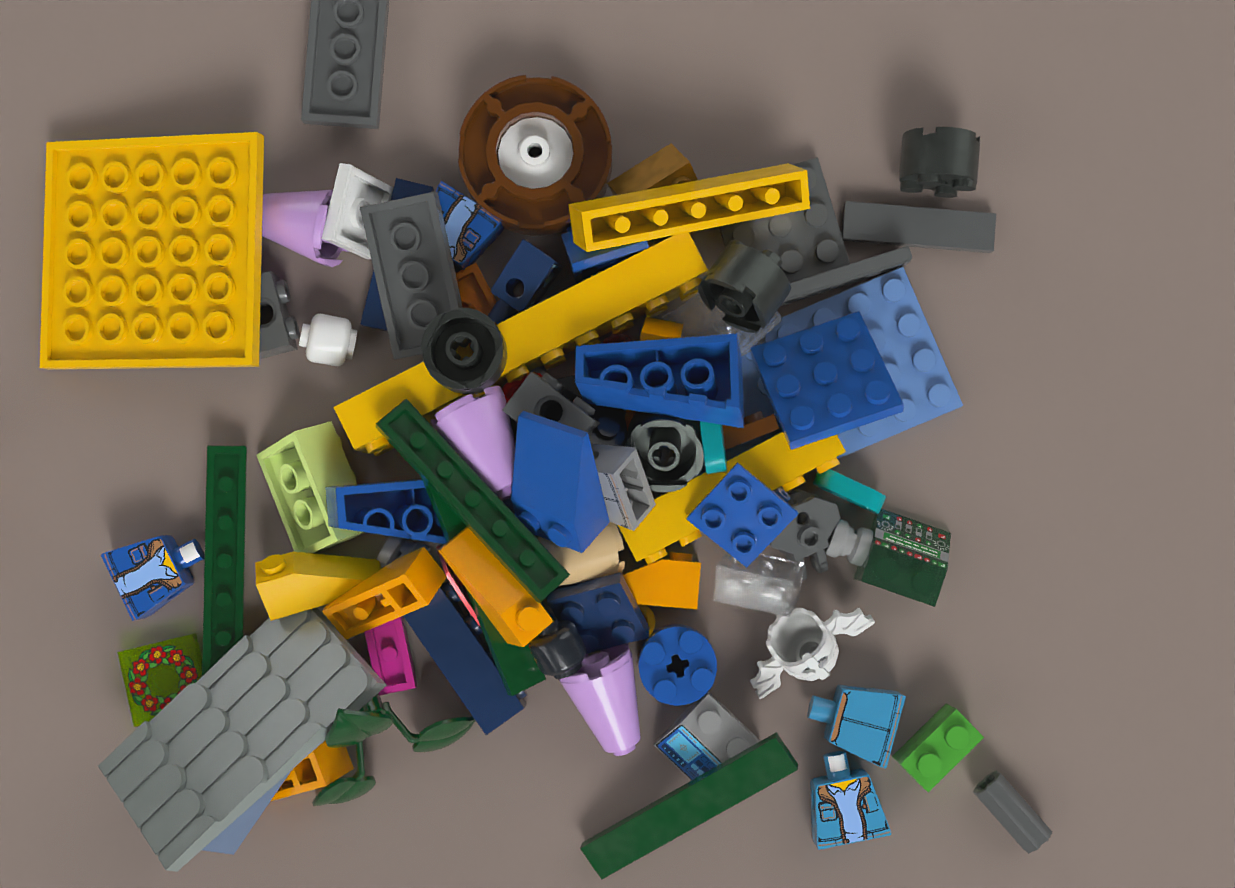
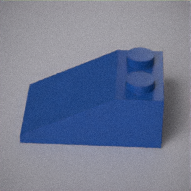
M522 411L518 415L511 494L515 515L533 535L552 541L560 547H567L583 553L610 523L589 434L556 421Z

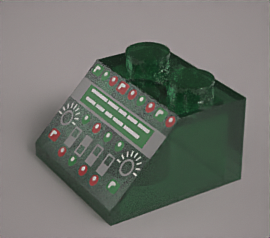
M881 508L879 514H875L870 529L874 534L869 553L864 564L861 567H857L854 580L935 607L948 570L951 533Z

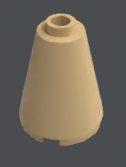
M612 522L602 530L583 553L567 547H560L542 537L537 538L570 574L559 586L581 583L619 572L622 573L625 567V561L619 563L618 551L624 549L623 541L616 524Z

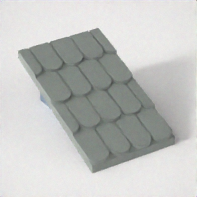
M317 607L272 621L268 618L250 636L245 635L196 683L186 686L150 722L144 721L98 767L103 775L107 777L108 783L120 801L124 803L123 806L136 826L141 829L140 832L155 855H158V859L164 869L178 872L201 850L234 855L292 769L325 741L327 733L334 724L338 708L358 711L387 685Z

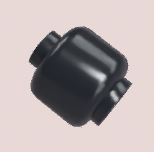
M551 617L553 622L530 641L528 646L539 670L544 675L554 676L555 679H563L581 669L582 661L586 656V647L574 623L569 620L558 621L556 617Z

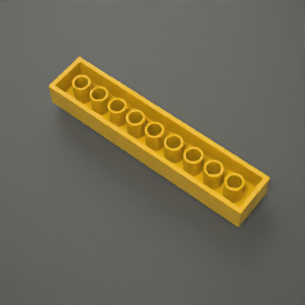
M689 232L673 235L497 324L496 326L506 342L507 362L502 375L491 387H502L507 382L521 381L533 369L543 365L546 370L552 369L565 362L566 358L564 355L575 350L576 346L599 344V337L611 331L616 336L629 330L634 326L632 321L644 314L650 318L661 314L668 309L666 304L680 297L681 301H686L698 295V286L708 272V268ZM471 343L466 348L461 346L457 348L456 352L461 356L460 361L465 356L471 357L474 352L470 348ZM424 362L333 408L354 450L366 454L374 453L375 456H379L392 450L394 447L376 429V423L405 399L430 423V420H437L435 417L437 412L469 394L456 393L442 386L430 375ZM484 391L472 394L474 398L486 396Z

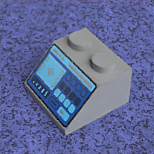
M708 691L702 698L691 703L653 745L691 781L760 742V740Z

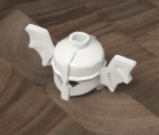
M783 608L777 612L775 622L769 626L768 639L766 641L767 648L772 657L766 661L757 662L759 673L750 680L753 688H757L755 692L759 699L764 698L781 686L780 674L783 669L789 675L807 681L824 680L830 676L829 672L835 666L839 654L838 644L834 635L847 634L856 636L875 623L872 616L864 615L860 608H856L854 612L847 614L834 610L832 616L823 622L814 612L804 608H795L789 611Z

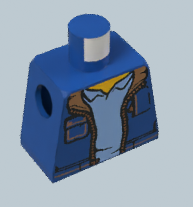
M441 181L436 192H438L453 265L461 270H465L466 267L474 264L503 232L504 228L499 220L485 212L476 202Z
M161 535L101 554V557L132 621L151 616L192 586L195 582L188 567L204 560L205 554L196 539L178 546L172 535Z

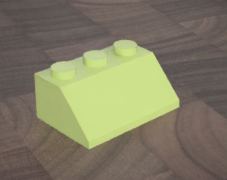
M332 421L294 431L256 455L294 552L316 554L365 533L328 526L325 487L357 484L355 474L349 466L342 448L341 439L336 433Z

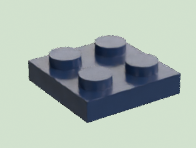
M621 572L555 589L547 597V603L558 621L569 620L575 624L586 647V654L649 638L650 627Z

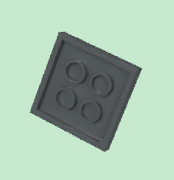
M818 157L793 164L807 170L810 209L719 226L724 246L726 247L731 240H738L761 253L763 250L774 252L783 262L780 268L787 276L789 283L849 265V258Z

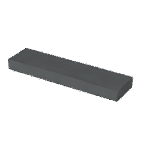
M845 201L841 235L843 241L992 253L995 242L996 213Z
M905 246L790 283V293L781 306L905 267L913 259L910 248Z

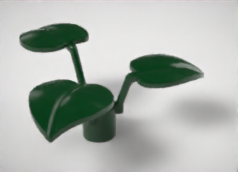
M379 693L358 711L338 708L334 724L327 733L325 741L330 748L355 745L357 771L352 777L338 779L326 786L312 801L313 806L348 802L361 797L375 786L376 780L374 776H365L363 740L367 737L379 734L394 724L409 743H414L412 745L414 752H430L447 747L459 740L470 730L476 720L473 716L445 719L427 726L419 734H414L406 728L392 711L389 702L382 703Z

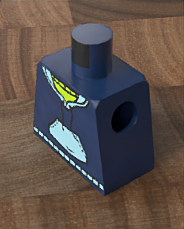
M523 239L491 288L490 292L499 299L488 314V317L496 324H499L515 316L518 311L521 313L536 305L563 266ZM523 282V294L520 297H515L514 287L518 283Z

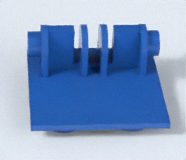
M737 462L686 519L747 568L799 512L787 503L790 500V496L783 489L778 488L775 492L772 491Z

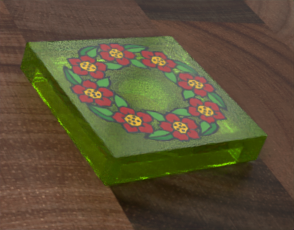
M196 633L117 652L134 727L140 726L144 721L150 722L186 686L196 683L202 677V657Z

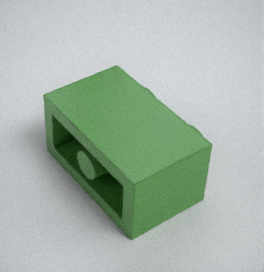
M946 703L892 757L924 790L929 792L984 737L956 708Z

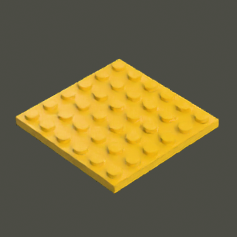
M258 132L46 142L40 368L53 370L259 367L264 136Z

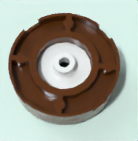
M520 75L499 82L488 89L475 101L468 111L459 133L458 163L460 172L473 201L493 218L499 220L504 229L530 236H545L567 230V227L571 226L568 204L599 199L605 195L608 188L607 183L610 181L612 172V141L609 127L597 104L576 85L551 76V79L540 77L527 78L526 75ZM536 154H539V155H540L539 157H536V158H533V157H532L533 155H536Z

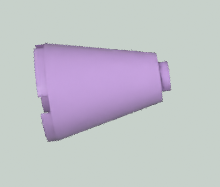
M333 190L263 194V237L329 267L337 266L343 261L337 259L341 251L348 252L321 239Z
M493 386L483 389L486 394L485 397L474 398L471 393L449 404L435 414L437 420H430V423L500 500L503 501L510 498L512 494L516 440L510 416L502 410L507 404L505 394L501 387Z
M628 644L600 650V653L592 655L587 653L579 671L569 677L559 679L604 751L613 753L615 756H622L632 752L636 748L635 744L641 738L633 654Z

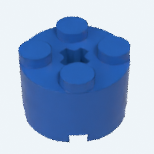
M674 623L655 629L649 638L644 641L639 652L638 668L644 687L655 699L661 703L681 706L699 700L711 689L717 673V659L711 644L703 634L690 626ZM678 654L681 660L687 659V663L682 665L683 671L680 673H676L673 668H666V665L672 663L671 656Z

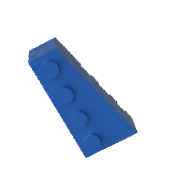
M737 333L576 346L575 383L583 401L588 404L744 428L742 357Z
M422 479L325 487L329 527L441 544L447 543Z

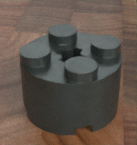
M924 127L903 133L899 175L900 191L920 193L923 192V189L935 190L934 196L953 198L957 197L958 191L976 190L981 138L980 136L976 138L975 132L956 127H936V133L923 135Z
M731 240L703 277L698 286V293L704 304L711 311L716 306L725 313L722 318L724 322L741 331L756 333L761 327L764 329L790 293L791 285L787 276L780 268L783 262L777 254L770 250H763L761 253L738 240Z
M458 308L442 313L430 322L423 334L421 350L424 364L430 375L448 390L460 394L481 393L484 391L483 389L491 387L500 378L505 369L507 347L504 337L495 323L478 310ZM471 343L470 348L474 352L471 357L465 356L460 361L461 356L456 352L459 346L466 348Z
M636 411L628 427L625 447L637 449L650 489L656 492H673L687 486V482L695 476L697 477L704 462L700 421Z

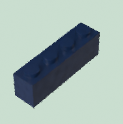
M448 581L445 584L442 583L429 605L405 614L403 617L485 735H488L525 708L527 703L524 697L528 694L526 690L514 696L507 694L491 651L479 635L483 632L481 627L470 613L468 615L464 614L457 604L461 599Z

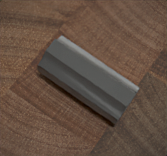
M996 770L988 774L976 785L973 793L1028 854L1036 851L1049 840L1052 834L1051 829L1001 773Z

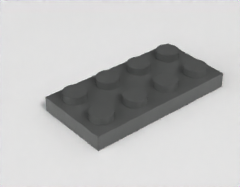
M311 0L301 121L304 124L379 129L389 0Z
M430 192L360 207L394 360L421 355L423 334L430 322L442 313L463 308L438 192Z

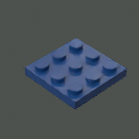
M860 311L750 348L753 362L791 450L890 417L904 410V403Z

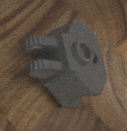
M797 489L788 493L790 500L787 503L791 504L799 514L769 546L778 549L786 555L792 576L797 582H802L808 576L803 559L806 556L810 557L811 564L818 573L828 570L829 566L824 549L829 547L828 538L839 522L840 515L837 504L824 500L819 495Z

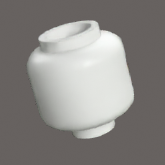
M318 313L313 316L310 325L303 323L299 346L306 347V357L311 362L341 366L346 359L352 360L357 330L352 329L351 322L346 318Z

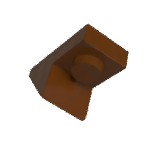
M762 411L746 416L744 417V428L722 425L725 450L780 429L774 414L764 418Z

